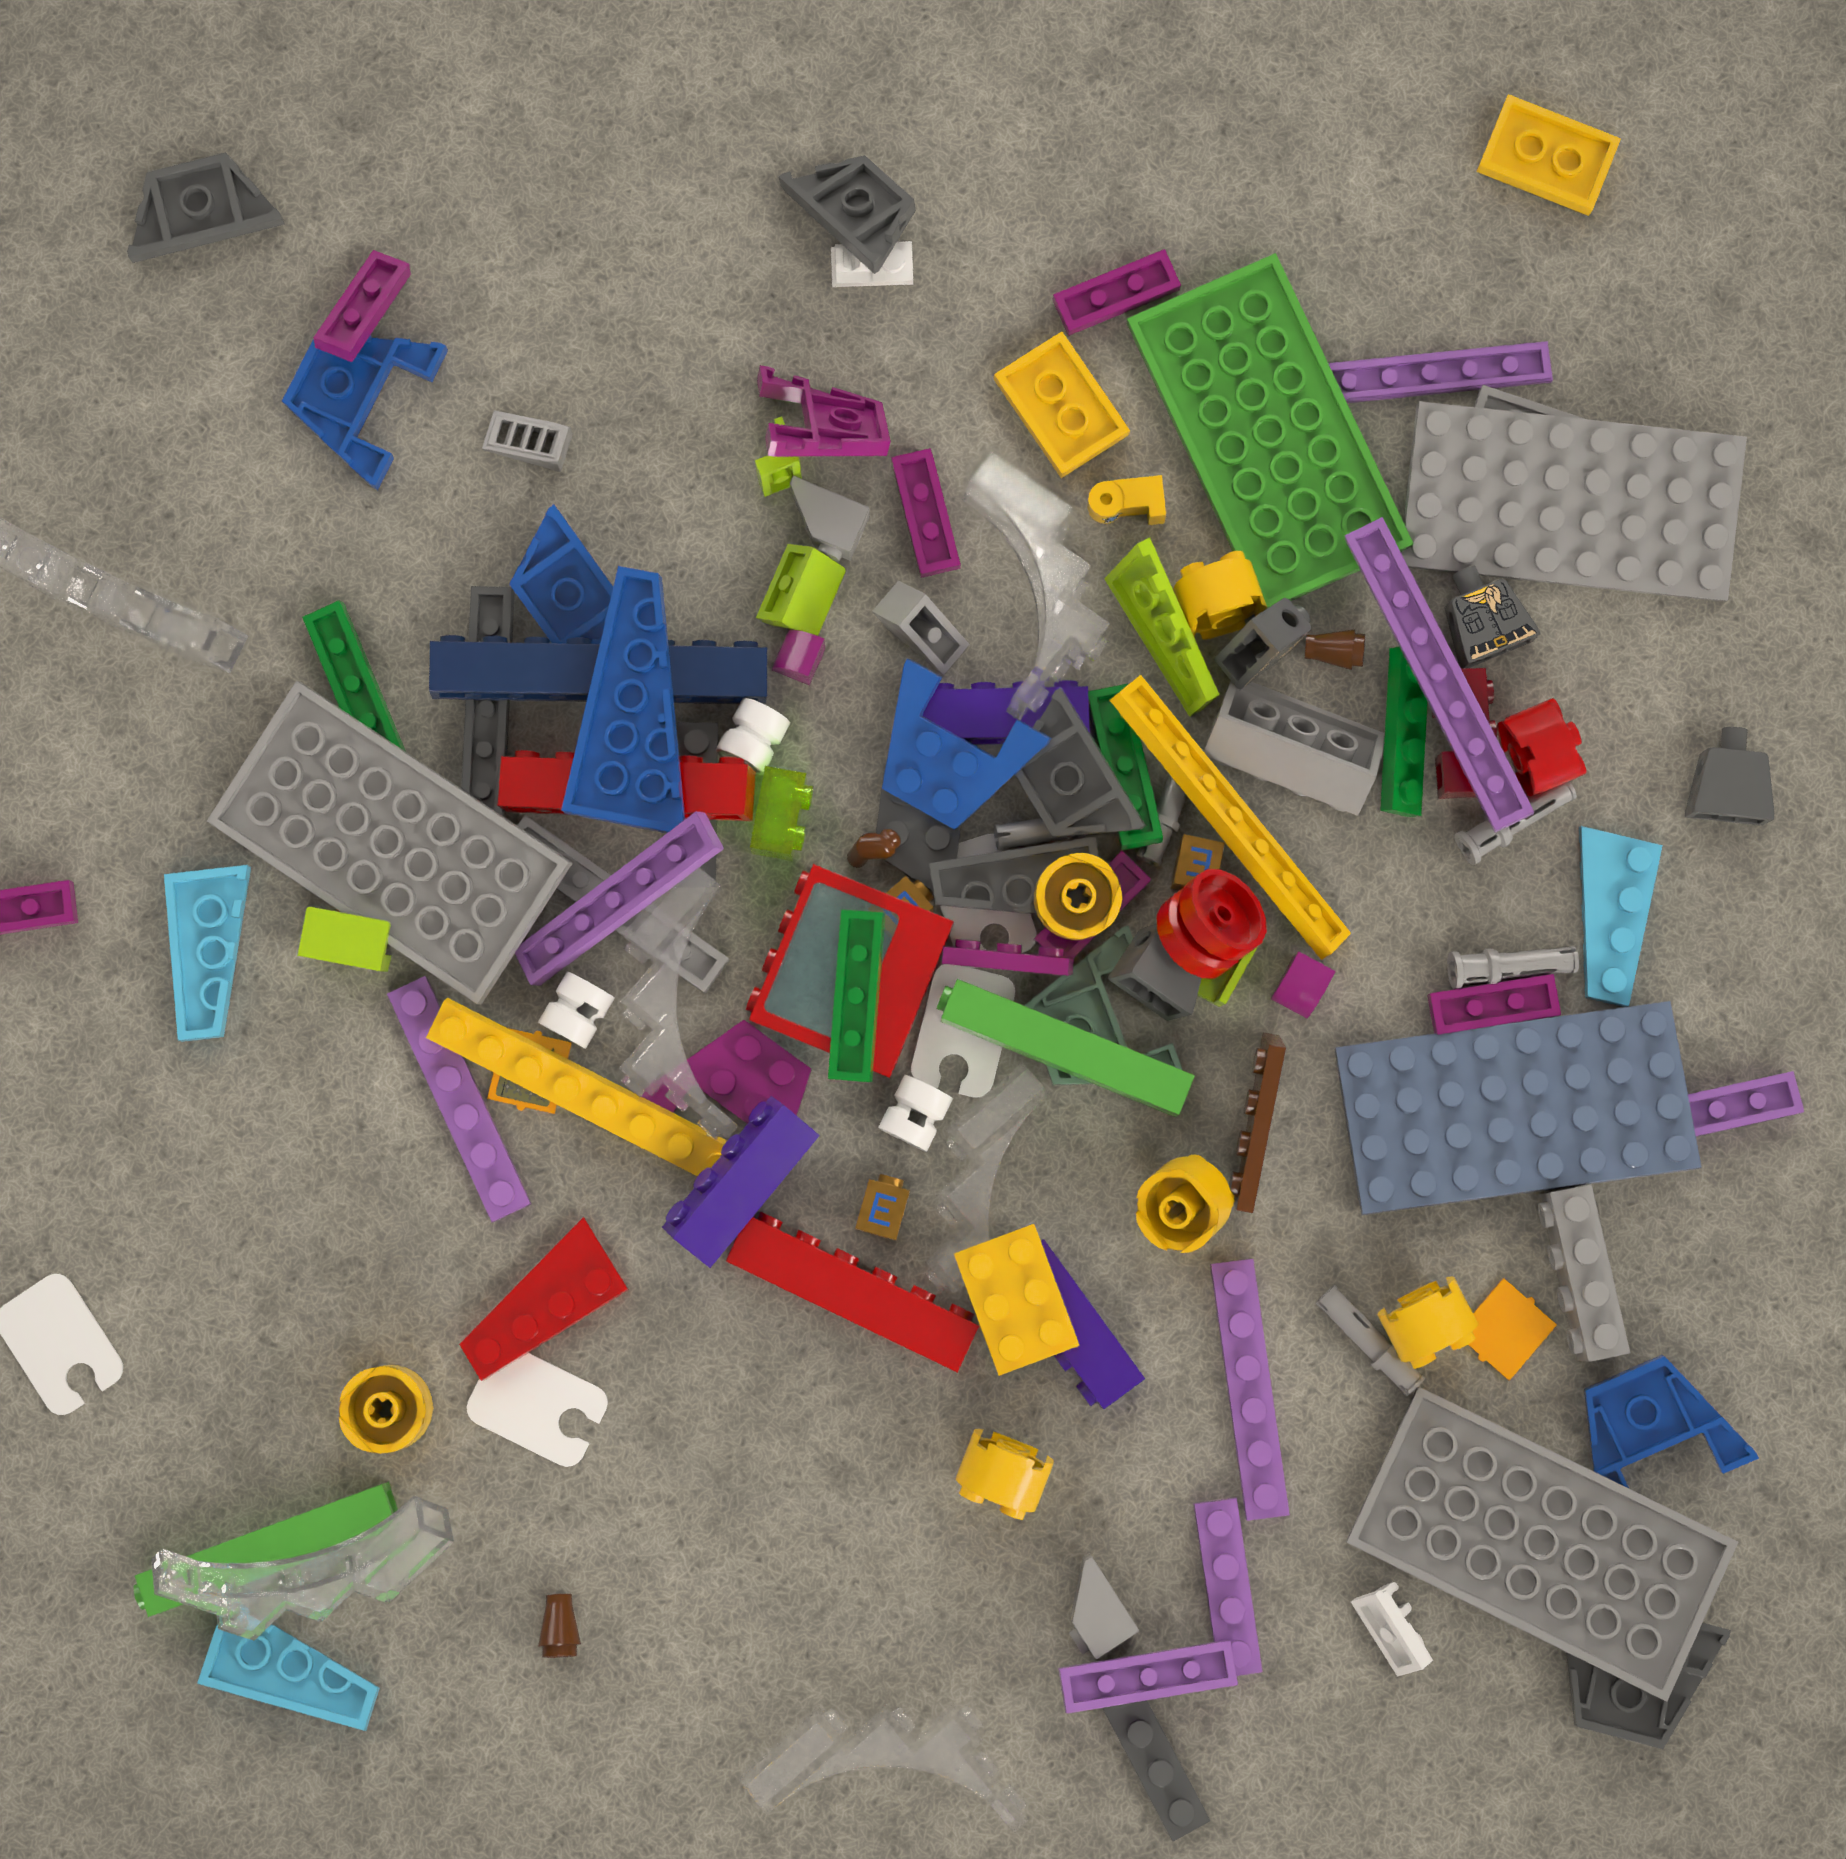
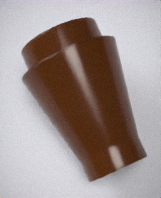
M1355 629L1317 635L1307 634L1305 659H1313L1352 670L1353 666L1363 667L1366 634L1355 633Z
M572 1594L546 1595V1607L538 1647H542V1658L577 1656V1645H581L572 1605Z

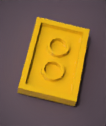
M1508 94L1476 172L1589 216L1595 206L1621 138Z
M1062 331L994 374V381L1060 478L1065 477L1104 452L1130 433V429Z
M1035 1224L954 1253L998 1376L1080 1346Z

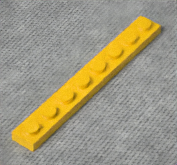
M1139 675L1109 701L1318 957L1323 960L1331 955L1351 934L1349 929L1142 675Z
M448 997L443 1001L426 1036L427 1039L696 1176L704 1169L711 1168L722 1155V1147L727 1141L722 1137Z

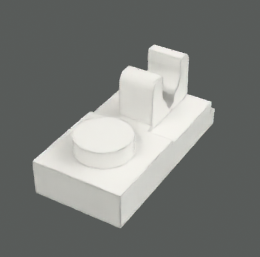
M912 241L897 242L880 271L875 274L842 244H835V247H831L832 287L913 285Z
M1392 1582L1383 1585L1375 1592L1356 1597L1351 1603L1395 1674L1401 1676L1423 1670L1433 1659L1425 1648L1421 1636L1415 1632L1412 1625L1404 1618L1412 1610L1409 1602L1397 1606L1394 1602L1392 1594L1398 1590L1399 1586L1397 1583Z

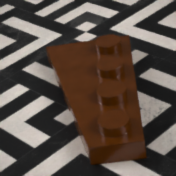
M1264 1032L1262 1033L1260 1048L1256 1049L1252 1073H1256L1253 1090H1248L1245 1101L1244 1114L1248 1115L1246 1131H1240L1237 1141L1236 1155L1241 1156L1239 1172L1232 1171L1229 1182L1230 1190L1234 1195L1236 1210L1253 1213L1286 1051V1046L1279 1035Z

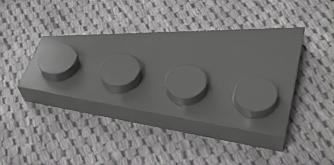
M1082 838L929 863L935 905L1037 914L1034 905V891L1042 872L1053 861L1065 855L1087 853L1098 857L1096 838ZM1078 886L1074 891L1067 890L1066 896L1072 899L1071 906L1077 908L1081 903H1088L1089 898L1083 895L1084 888Z

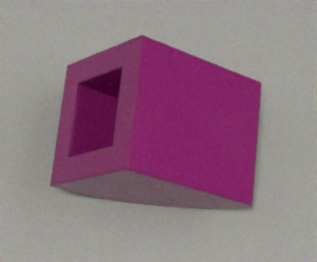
M788 630L772 666V671L810 686L826 649L825 639L800 630Z
M1298 951L1292 957L1271 1000L1308 1019L1325 993L1336 971Z

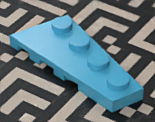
M1581 826L1579 827L1584 931L1585 998L1628 1007L1663 845Z
M249 865L164 874L178 1041L185 1042L224 1037L251 872Z
M225 1598L197 1682L200 1685L363 1731L367 1730L380 1687L275 1625L265 1621L229 1598Z

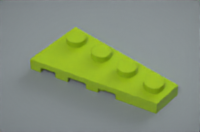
M1149 537L1137 543L1104 580L1185 711L1191 717L1207 707L1219 696V693Z

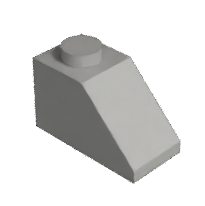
M793 476L790 482L791 493L812 545L818 547L817 550L835 562H839L841 557L851 561L870 518L869 507Z
M897 581L872 611L895 637L942 675L949 670L970 645L925 593L900 581Z
M1089 1553L1084 1556L1081 1562L1070 1616L1075 1628L1069 1634L1082 1654L1090 1650L1097 1660L1138 1633L1139 1629L1091 1554Z

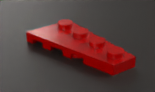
M583 1217L459 1345L479 1379L485 1381L629 1289L588 1222Z

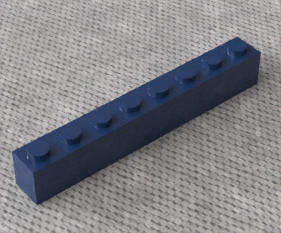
M444 635L440 637V641H430L429 692L432 699L587 702L600 644H592L591 639L580 637L568 638L566 644L550 643V639L545 637H527L524 639V643H508V639L502 636H486L482 638V642H465V637ZM668 639L674 703L740 704L743 698H749L766 704L767 647H758V643L754 641H736L733 643V647H718L717 642L712 640L692 641V646H675V641Z

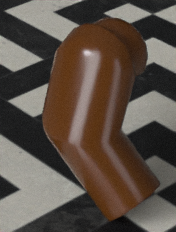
M884 829L880 834H863L848 852L847 860L851 866L860 868L869 859H887L894 855L895 849L900 846V836L892 829Z

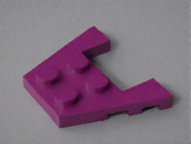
M760 365L757 377L759 397L801 403L805 428L768 423L765 436L768 456H887L891 440L882 402L832 387L830 394L810 388L809 379L794 375L792 382L775 377L774 368Z
M742 1020L640 1092L639 1096L674 1113L692 1087L696 1086L748 1124V1118L752 1110L760 1102L767 1101L770 1096L777 1099L797 1116L812 1069L750 1023Z

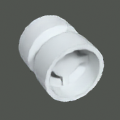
M743 698L732 718L736 728L729 729V731L724 733L716 751L723 757L744 759V764H748L756 771V774L764 775L774 754L770 745L781 743L790 725V721L779 712L758 701Z
M567 971L556 990L559 997L558 1001L549 1002L538 1023L586 1049L597 1030L594 1024L595 1019L604 1018L615 997Z
M904 1075L894 1095L898 1103L896 1106L888 1107L878 1128L915 1148L927 1152L937 1132L933 1124L935 1121L943 1120L953 1098L916 1078ZM910 1110L921 1115L917 1124L908 1120Z

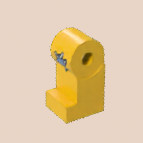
M1162 475L1117 479L1097 483L1089 493L1087 507L1089 515L1099 523L1108 524L1122 516L1147 514L1148 525L1164 524L1166 508Z

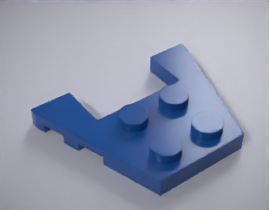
M370 335L353 362L315 348L313 339L282 402L372 488L378 490L394 457L392 453L357 437L393 366L433 382L448 349L446 345L438 342L425 344L411 342L410 339L395 338L394 340L372 338Z
M907 659L903 667L882 789L955 830L989 800L1012 776L1016 775L1039 751L1044 749L1052 738L1026 723L1016 720L997 757H994L923 717V712L939 685L942 676L911 659Z
M1664 1355L1655 1357L1584 1389L1594 1472L1627 1488L1629 1487L1621 1472V1468L1700 1433L1703 1434L1723 1474L1759 1459L1755 1450Z

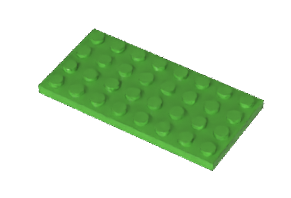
M1276 253L1127 318L1126 324L1232 551H1243L1245 559L1251 561L1267 608L1283 598L1290 601L1360 571L1345 541V535L1383 517L1400 552L1412 547L1414 543Z

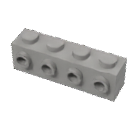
M1592 1184L1540 1194L1542 1203L1538 1204V1214L1543 1228H1547L1551 1245L1547 1246V1253L1550 1265L1553 1270H1557L1561 1287H1557V1298L1562 1312H1567L1570 1329H1567L1566 1336L1571 1353L1573 1355L1576 1354L1577 1361L1585 1362L1630 1354Z

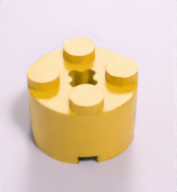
M1243 551L1230 552L1222 556L1220 561L1204 565L1203 562H1195L1183 567L1180 570L1182 578L1173 587V591L1194 638L1196 633H1200L1202 640L1239 631L1246 625L1245 619L1252 615L1257 616L1267 609L1253 565L1250 560L1245 559Z
M1087 853L1069 854L1053 861L1040 875L1034 891L1035 909L1043 925L1055 935L1070 940H1083L1103 932L1116 919L1122 903V891L1114 871L1104 860ZM1078 886L1084 888L1083 895L1089 898L1088 903H1081L1077 908L1071 906L1072 899L1066 896L1067 890L1074 891Z
M1193 1154L1178 1157L1165 1163L1141 1185L1136 1199L1138 1198L1136 1220L1144 1236L1158 1248L1166 1251L1168 1249L1181 1251L1180 1253L1193 1252L1206 1244L1226 1223L1234 1206V1195L1223 1174L1202 1156Z
M1453 1276L1446 1277L1447 1286L1440 1288L1437 1281L1430 1282L1397 1299L1402 1307L1392 1311L1390 1314H1387L1385 1308H1383L1377 1314L1401 1362H1410L1413 1369L1431 1363L1437 1358L1435 1352L1449 1345L1452 1350H1457L1476 1339L1473 1330L1478 1326V1322Z
M399 1365L372 1367L356 1374L344 1387L339 1401V1423L345 1437L357 1448L379 1454L395 1452L415 1443L427 1430L434 1409L432 1396L424 1380L417 1373ZM390 1400L393 1404L390 1409L393 1416L381 1417L379 1412L383 1407L379 1401L385 1402Z
M974 1429L955 1478L961 1485L959 1494L976 1503H983L984 1499L1001 1505L999 1510L1002 1513L1023 1520L1026 1512L1036 1511L1054 1460L1047 1455L1045 1462L1036 1458L1039 1449L994 1431L991 1439L983 1438L981 1435L984 1429Z

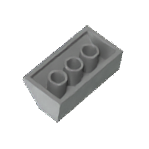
M1230 680L1203 752L1208 758H1211L1219 765L1234 767L1251 774L1258 780L1270 781L1290 789L1299 796L1314 798L1329 804L1335 810L1347 811L1358 816L1377 776L1384 748L1385 733L1254 682L1239 690Z

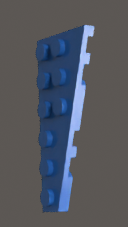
M618 566L561 811L566 814L667 834L685 820L663 582L659 573Z

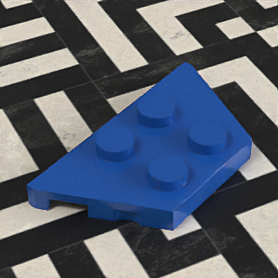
M555 504L548 508L509 585L548 639H550L551 643L566 644L568 638L580 637L591 639L592 644H600L613 585Z

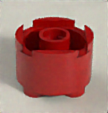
M1554 698L1508 716L1505 720L1497 723L1499 744L1503 752L1509 751L1511 760L1518 771L1515 775L1527 796L1541 794L1586 774L1584 761L1576 749V746L1582 744L1580 733L1572 721L1565 723L1561 709Z

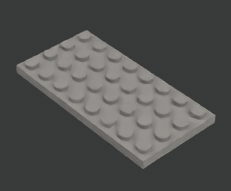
M1419 401L1416 406L1403 520L1414 544L1412 547L1402 551L1401 554L1409 568L1457 573L1460 570L1475 565L1481 576L1726 602L1729 596L1747 437Z
M298 681L294 683L207 820L211 825L340 912L389 921L391 926L387 944L476 1004L484 1002L573 864Z
M1418 1387L1354 1522L1346 1543L1667 1702L1737 1547L1738 1541L1432 1392Z

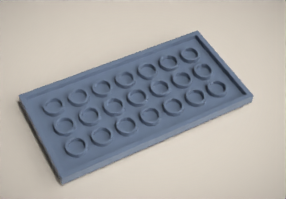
M1670 1001L1501 1024L1439 1035L1436 1033L1335 1048L1361 1215L1696 1170L1702 1167Z

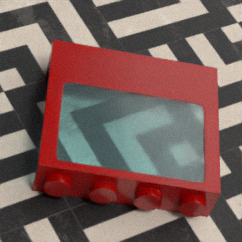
M813 864L810 873L803 870L799 877L794 894L800 897L794 911L787 909L782 918L778 933L784 936L778 950L771 948L767 954L762 971L768 974L762 989L754 987L746 1006V1010L752 1012L749 1020L830 1053L841 909L884 912L885 926L873 1071L891 1079L942 955L943 947H945L953 928L954 921Z

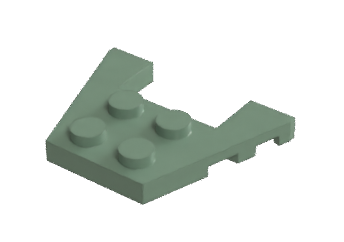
M1129 926L1122 927L1112 937L1073 967V975H1062L1024 1006L1127 1047L1101 977L1112 972L1133 940ZM1173 1043L1144 1053L1146 1056L1183 1070ZM1045 1065L1053 1086L1092 1084Z

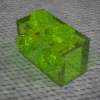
M765 766L750 843V850L753 855L793 861L794 851H802L806 827L799 824L802 810H810L814 786L807 785L806 773Z

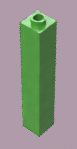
M959 979L956 980L954 988L945 986L936 1008L943 1011L942 1023L1173 1117H1177L1180 1114L1195 1077L1191 1073Z
M389 1481L135 1575L137 1584L133 1588L136 1602L140 1609H146L147 1615L150 1617L402 1523V1519Z

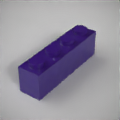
M1073 680L1056 681L1053 683L1054 687H1037L1036 682L1019 681L1012 683V688H996V684L992 682H977L971 684V689H954V684L939 683L923 712V717L973 745L1004 744L1016 720H1020L1033 727L1036 721L1040 720L1051 702L1053 693L1057 689L1062 688L1090 733L1088 686H1078V682Z
M772 1096L767 1101L760 1102L752 1110L748 1118L749 1123L739 1135L735 1134L726 1141L722 1147L720 1158L711 1168L704 1169L697 1176L693 1184L694 1189L684 1201H678L667 1213L666 1223L662 1226L675 1241L709 1268L712 1267L820 1136Z
M1042 1239L1043 1249L1080 1345L1053 1356L1065 1372L1071 1367L1081 1379L1076 1388L1090 1407L1097 1402L1102 1409H1106L1145 1380V1377L1052 1249Z

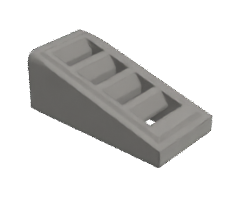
M494 410L482 449L561 472L573 433L569 426ZM502 423L510 425L504 444L496 443ZM518 427L524 428L519 447L512 446ZM533 431L538 432L539 436L534 450H529L528 446ZM547 436L554 437L550 452L544 453L543 449Z

